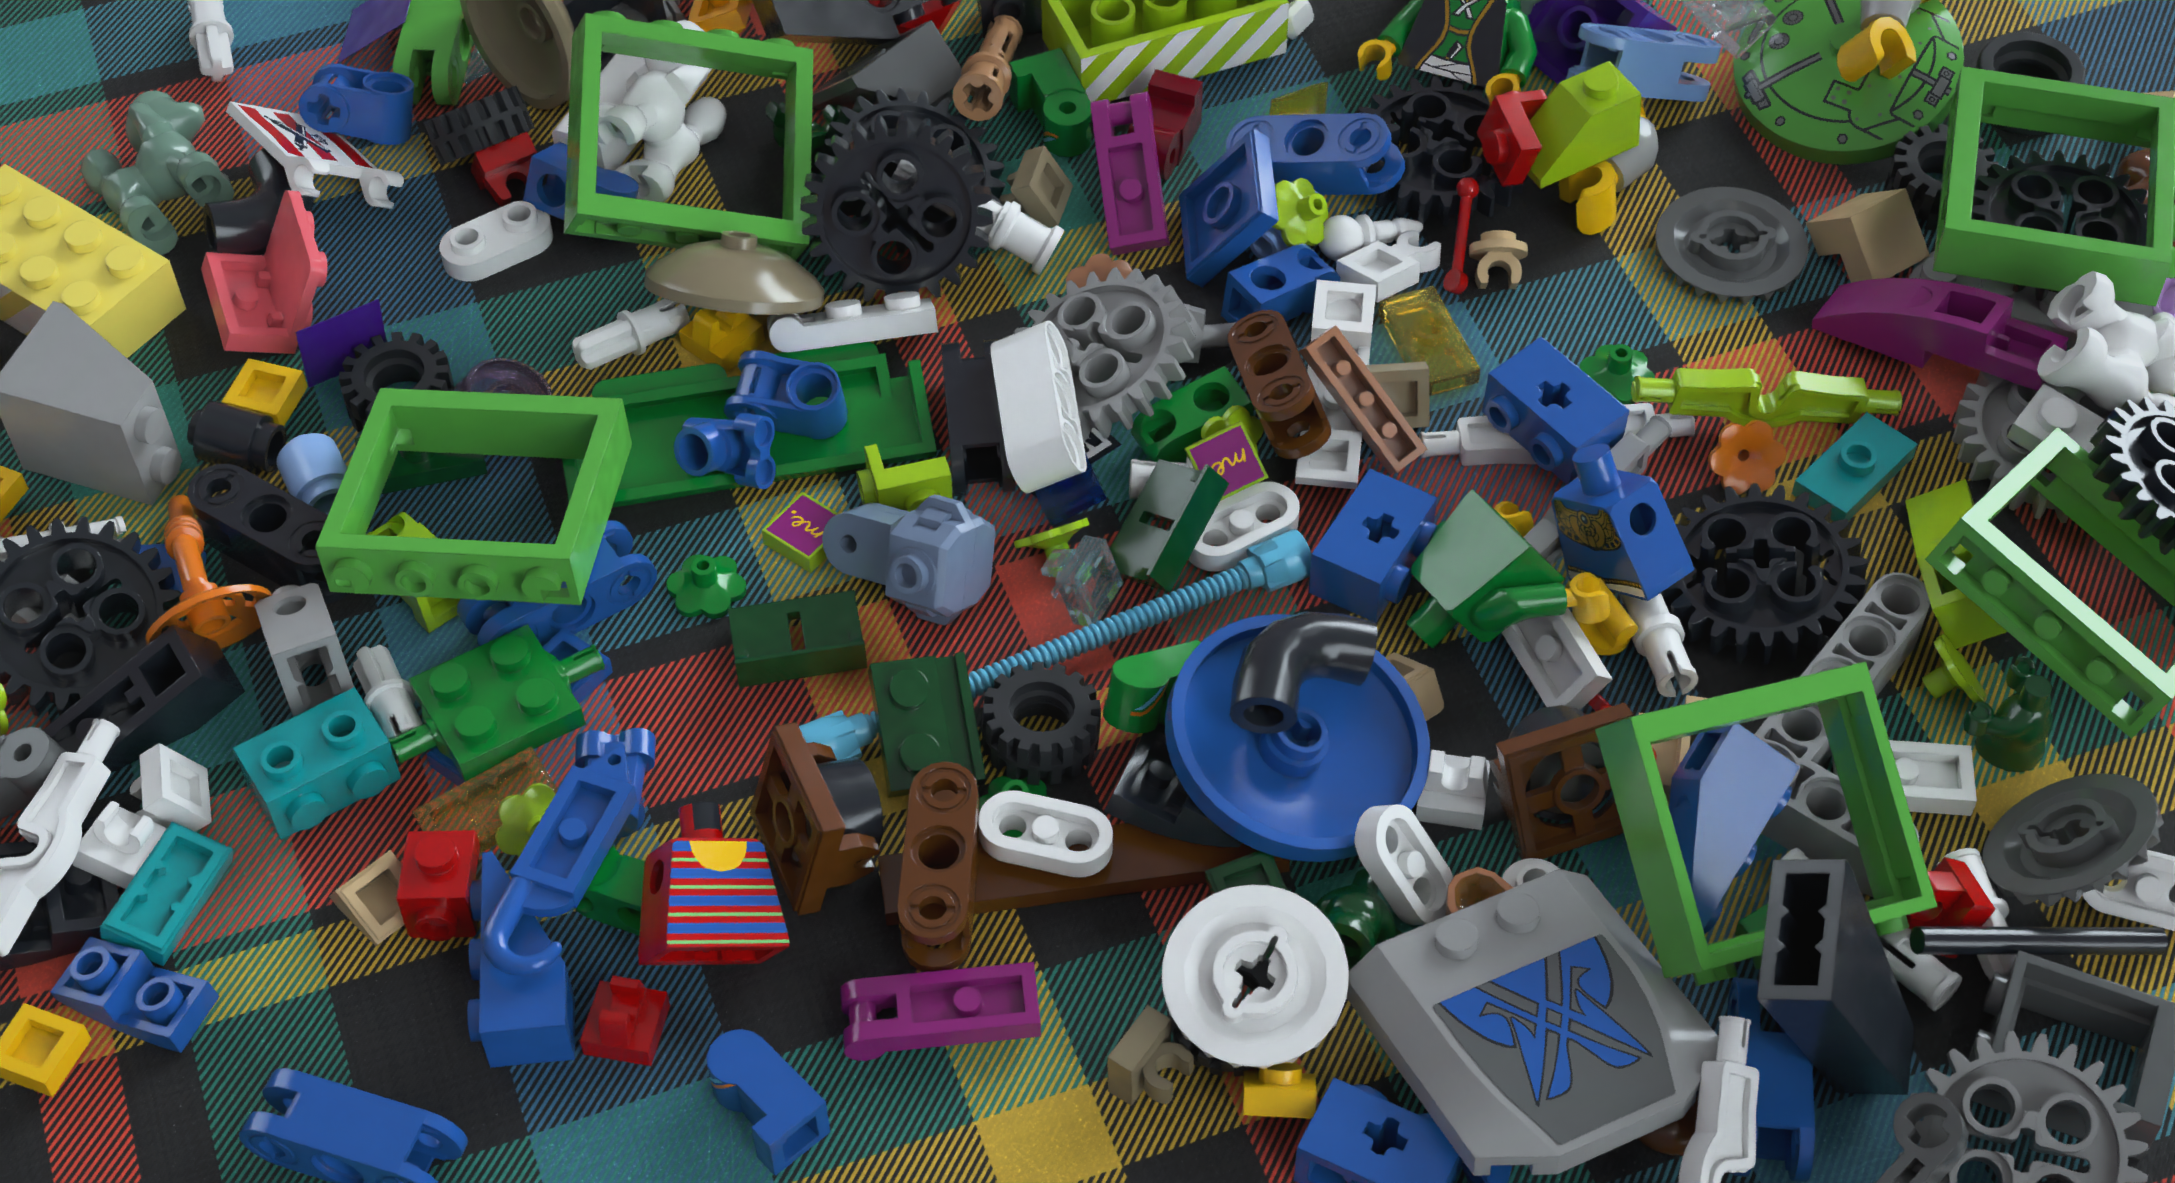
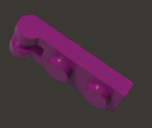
M1148 92L1130 94V101L1110 104L1109 99L1091 102V115L1110 251L1114 256L1170 246L1153 127V111ZM1133 124L1134 133L1114 136L1115 127Z
M1034 962L859 978L846 982L840 989L841 1010L849 1016V1026L843 1031L844 1053L848 1058L857 1061L873 1060L890 1051L1041 1037ZM897 1008L898 1018L877 1020V1013L882 1009Z

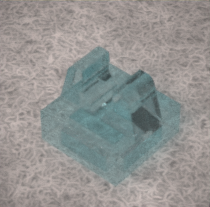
M1084 535L1076 549L1053 550L1041 568L1042 575L1056 578V584L1050 593L1054 599L1065 603L1073 624L1087 627L1091 623L1096 624L1102 618L1124 583L1106 539Z

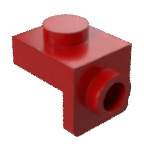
M1542 89L1526 92L1509 91L1502 95H1496L1477 131V135L1482 143L1484 157L1489 164H1492L1502 186L1523 184L1542 148L1530 123L1532 117L1548 98Z
M476 830L408 831L396 900L410 937L425 938L431 941H445L452 937H474L476 935L478 921L473 920L470 904V887L472 881L476 879L480 853V843Z

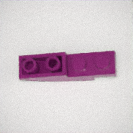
M1920 278L1870 279L1840 285L1812 320V328L1920 368H1923L1930 357L1936 354L2036 391L2044 383H2047L2041 379L2037 372L2038 364L2043 354L2054 344L2067 351L2069 337L2012 318L2013 298L1975 287Z

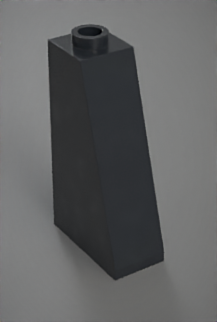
M1846 859L1773 860L1757 996L1758 1001L1837 1093L1908 1095L1914 1026L1851 865Z

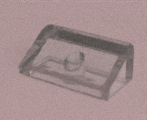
M1679 0L1736 59L1740 58L1778 19L1760 0Z

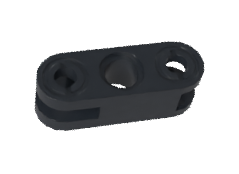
M1000 339L983 340L984 357L962 359L959 342L941 343L954 496H965L966 490H969L968 484L999 482V487H1002L1003 493L1015 492V479L1010 471L1005 452L991 359V345Z
M216 464L206 467L190 481L187 494L193 511L201 523L204 540L212 548L282 587L286 585L303 586L309 583L318 584L325 603L341 600L350 594L330 592L327 581L315 579L317 574L323 571L315 546L327 519V514L245 469L232 464ZM229 490V492L212 497L218 491Z

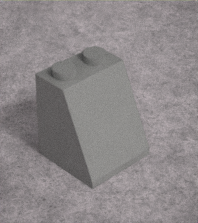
M53 301L0 372V417L23 469L153 505L165 486L175 480L183 461L153 380L65 304Z

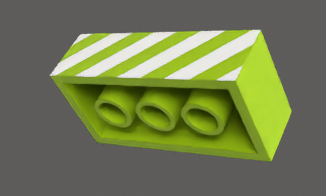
M1041 0L1042 39L1049 51L1057 48L1062 49L1091 102L1103 99L1113 101L1130 96V94L1148 91V83L1155 69L1193 79L1286 53L1289 14L1288 0Z

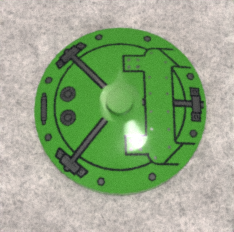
M1766 0L1745 23L1735 46L1733 73L1735 93L1739 106L1745 118L1764 138L1782 150L1806 160L1843 165L1873 162L1893 156L1898 142L1903 141L1905 134L1912 131L1917 135L1919 127L1926 125L1933 132L1937 129L1938 124H1941L1949 114L1960 70L1964 66V48L1961 34L1950 12L1939 0L1921 3L1914 13L1910 14L1906 26V31L1916 50V62L1891 80L1880 75V68L1877 65L1856 82H1849L1841 77L1837 66V53L1840 46L1861 32V0Z

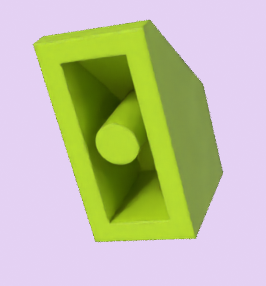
M1610 61L1561 81L1530 120L1542 148L1528 176L1540 189L1639 145L1641 93Z

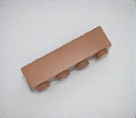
M1336 325L1326 330L1299 351L1357 431L1362 432V438L1389 474L1399 472L1428 450Z

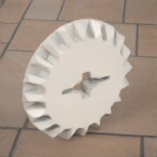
M1268 885L1236 886L1212 894L1199 902L1187 912L1171 934L1162 964V985L1168 1011L1184 1038L1200 1048L1207 1057H1215L1225 1061L1234 1068L1252 1066L1264 1070L1272 1065L1284 1062L1293 1063L1312 1048H1318L1324 1037L1336 1026L1348 991L1349 970L1347 956L1343 943L1329 919L1317 907L1301 896L1285 889ZM1275 945L1274 951L1269 958L1267 978L1274 985L1270 990L1258 986L1251 995L1247 994L1244 1001H1241L1239 1006L1235 1008L1242 997L1241 990L1243 986V977L1236 971L1241 965L1253 969L1259 961L1263 962L1271 947Z

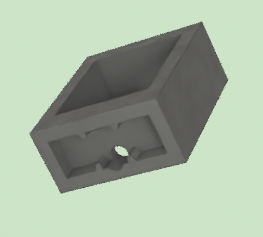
M2019 950L2008 976L1995 972L1982 1009V1012L1994 1016L1990 1032L1979 1029L1974 1041L1977 1037L1983 1036L1995 1053L2002 1052L2005 1035L2008 1031L2014 1030L2021 1007L2138 1047L2125 1104L2116 1101L2113 1106L2117 1113H2140L2141 1119L2124 1130L2126 1139L2147 1143L2149 1148L2162 1127L2175 1072V1003ZM1974 1042L1968 1057L1969 1062L1976 1060ZM1982 1089L1975 1092L1971 1097V1101L2010 1114V1106L2007 1099L1997 1091ZM2057 1105L2048 1110L2046 1127L2083 1139L2085 1122L2078 1111L2067 1105ZM2147 1151L2133 1158L2143 1160Z

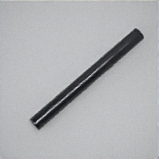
M1915 926L1911 930L1909 938L1910 947L1917 955H2017L2019 950L2032 955H2162L2165 953L2168 945L2166 932L2160 927Z

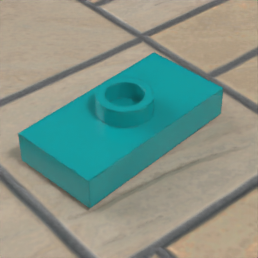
M1866 412L1795 480L1791 494L1798 497L1802 493L1807 492L1809 493V506L1816 509L1828 503L1832 506V521L1844 519L1849 521L1914 458L1918 444Z
M171 822L100 926L101 939L142 950L150 961L164 966L232 863L233 848Z

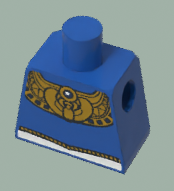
M1607 444L1586 446L1572 456L1578 478L1556 491L1551 500L1565 567L1570 581L1580 573L1589 572L1597 578H1601L1611 592L1649 601L1695 570L1658 484L1651 477L1617 470L1610 447Z

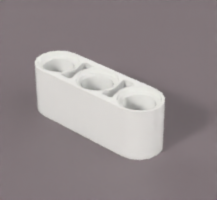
M1045 321L993 342L991 345V359L1005 452L1010 471L1017 485L1023 492L1028 494L1085 472L1087 468L1070 359L1059 330L1051 321Z

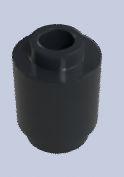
M211 401L203 410L199 409L193 414L188 426L187 440L190 445H193V452L198 460L213 464H232L252 474H257L259 470L273 472L277 468V456L286 445V430L283 425L274 423L270 415L218 401Z

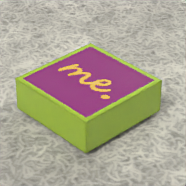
M1242 421L1234 423L1184 448L1193 469L1202 470L1205 464H1207L1229 483L1221 500L1269 478Z
M801 492L762 529L763 544L812 573L827 558L822 542L823 531L827 522L838 513L806 493Z

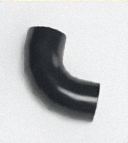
M265 148L256 152L249 162L248 172L255 190L252 195L236 200L205 203L203 211L204 229L209 252L249 255L265 253L283 194L286 190L292 191L284 167ZM301 195L305 210L311 212L314 205L313 197Z
M1308 611L1273 621L1243 650L1232 684L1229 713L1232 721L1239 727L1251 732L1264 734L1279 733L1290 729L1296 724L1301 684L1304 681L1315 677L1329 678L1361 686L1369 674L1376 651L1378 638L1376 622L1345 614Z

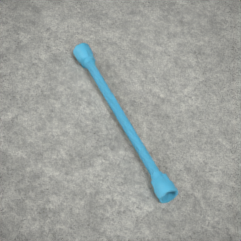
M1290 530L1247 549L1248 558L1238 561L1234 569L1229 568L1227 572L1222 571L1220 574H1214L1205 580H1199L1198 583L1194 582L1191 586L1187 585L1183 589H1177L1176 592L1172 591L1169 595L1164 594L1162 598L1157 597L1155 600H1149L1147 604L1142 603L1140 607L1134 606L1133 609L1119 612L1118 615L1114 614L1110 618H1104L1103 621L1099 620L1096 624L1091 623L1088 627L1084 626L1081 630L1076 629L1074 634L1069 632L1066 636L1061 635L1059 639L1054 638L1051 642L1046 641L1044 645L1039 644L1036 648L1031 647L1029 651H1022V655L1016 653L1014 657H1007V661L1001 659L999 663H992V667L986 665L984 669H977V673L971 671L968 676L972 699L976 697V694L978 696L983 695L988 687L994 688V679L1001 673L1010 678L1012 667L1022 665L1024 670L1028 671L1032 670V662H1044V668L1048 669L1051 665L1054 666L1055 663H1063L1066 659L1071 660L1074 656H1080L1081 653L1086 654L1088 650L1093 651L1096 647L1101 648L1103 644L1108 645L1111 641L1116 642L1118 638L1123 639L1125 635L1130 636L1132 633H1138L1140 629L1145 630L1147 626L1153 627L1154 624L1168 621L1169 618L1173 619L1176 615L1180 616L1184 612L1188 613L1191 609H1197L1198 606L1203 607L1205 604L1212 603V601H1218L1220 598H1225L1234 592H1240L1241 589L1251 591L1262 587L1266 589L1267 593L1309 578L1312 553L1308 543L1298 530ZM840 710L799 726L806 743L816 742L830 746L837 760L852 757L861 758L862 752L860 748L873 743V739L878 734L874 711H871L870 715H863L860 712L847 717Z

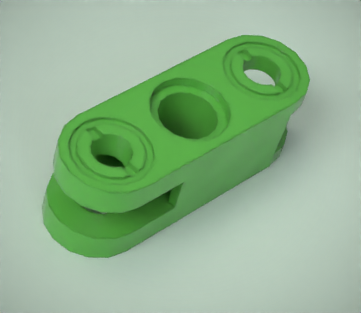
M411 0L406 21L403 23L394 56L393 72L405 75L414 82L413 104L415 105L421 99L427 76H431L433 97L437 105L455 106L458 103L474 42L466 25L460 0Z

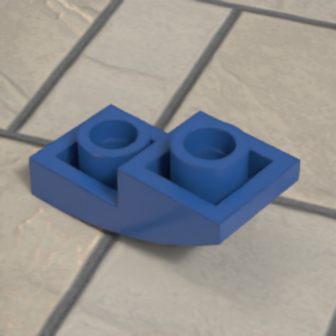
M93 937L88 938L50 991L57 1001L93 1020L137 1039L182 1053L220 997L207 980L154 967L142 950Z

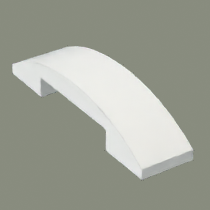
M1317 280L1311 342L1336 325L1364 364L1369 365L1376 285ZM1308 364L1307 372L1331 425V435L1319 450L1297 459L1295 484L1356 489L1362 432L1357 431ZM1307 431L1300 432V436L1305 434Z

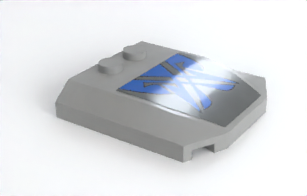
M1557 869L1379 943L1349 971L1347 999L1473 1176L1490 1175L1491 1165H1529L1532 1175L1559 1174L1683 1118L1696 1101L1701 1081L1702 1063L1704 1061H1716L1718 1035L1671 978H1664L1660 964L1585 874Z

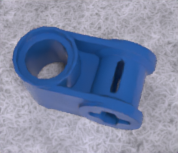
M328 64L321 67L315 74L312 85L300 96L299 112L307 125L322 133H335L362 138L382 145L402 144L411 138L414 82L407 76L395 72H376L342 64ZM333 77H337L333 84H329ZM332 111L333 114L330 119H326L329 112Z
M759 350L745 351L740 355L738 368L741 371V376L735 395L729 397L724 406V413L730 420H735L741 413L766 416L772 419L775 431L806 436L812 439H827L835 436L843 429L847 422L848 409L838 374L830 366L820 362H807L779 357L773 353ZM816 397L828 398L826 401L818 405L806 404L811 399Z

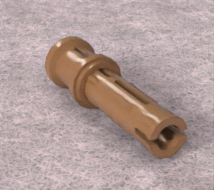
M1009 15L995 17L994 24L990 22L988 25V30L979 52L970 56L963 65L961 76L954 86L952 98L960 114L968 119L975 121L989 120L997 115L1003 105L1004 95L1009 89L1012 79L1009 62L1012 61L1014 52L1023 34L1021 24L1014 17ZM1007 35H1008V36H1009V40L1005 42V39H1006V37H1007ZM969 95L973 97L971 103L968 102Z

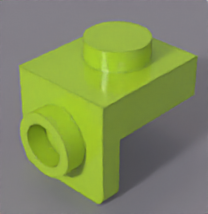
M877 444L864 446L866 469L856 471L863 505L879 503L910 512L917 509L927 497L934 494L953 499L951 472L945 456L884 469Z

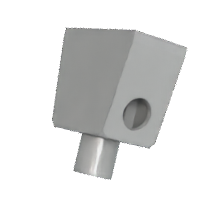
M309 583L303 586L286 585L274 591L272 596L260 599L254 605L293 717L354 687L318 584ZM311 665H323L328 679L318 686H306L301 672Z

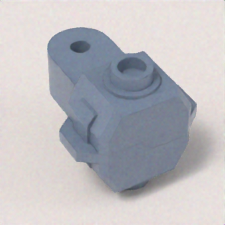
M934 494L927 497L917 509L910 512L879 503H867L833 516L824 528L822 537L824 552L830 563L837 570L851 576L886 585L885 595L899 604L906 605L910 611L915 612L917 618L944 626L950 624L964 610L977 604L991 586L996 533L994 525L982 517L974 515L969 509L965 508L962 501Z

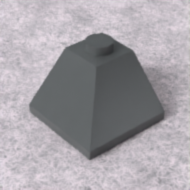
M930 20L900 34V38L877 45L813 91L812 110H824L828 104L833 105L835 108H837V105H841L852 110L858 96H862L872 103L876 90L880 89L887 95L890 101H894L899 88L905 90L909 101L915 102L920 93L925 91L928 95L929 105L937 107L944 99L949 100V103L953 101L951 89L954 88L960 78L962 67L933 21Z

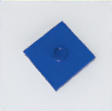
M1256 129L1249 131L1179 194L1186 279L1200 287L1207 284L1279 221L1270 140L1268 136Z

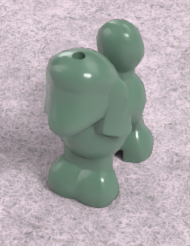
M146 91L138 95L133 103L129 105V111L126 116V137L130 145L138 153L135 164L122 168L119 159L111 152L102 148L87 152L80 165L87 187L102 195L108 207L120 216V222L129 237L159 255L169 253L176 246L178 235L174 226L157 207L161 201L173 200L189 194L199 206L204 208L205 203L232 200L235 192L228 175L220 172L217 161L202 151H196L191 143L205 122L202 106L186 101L176 102L170 95L164 92Z

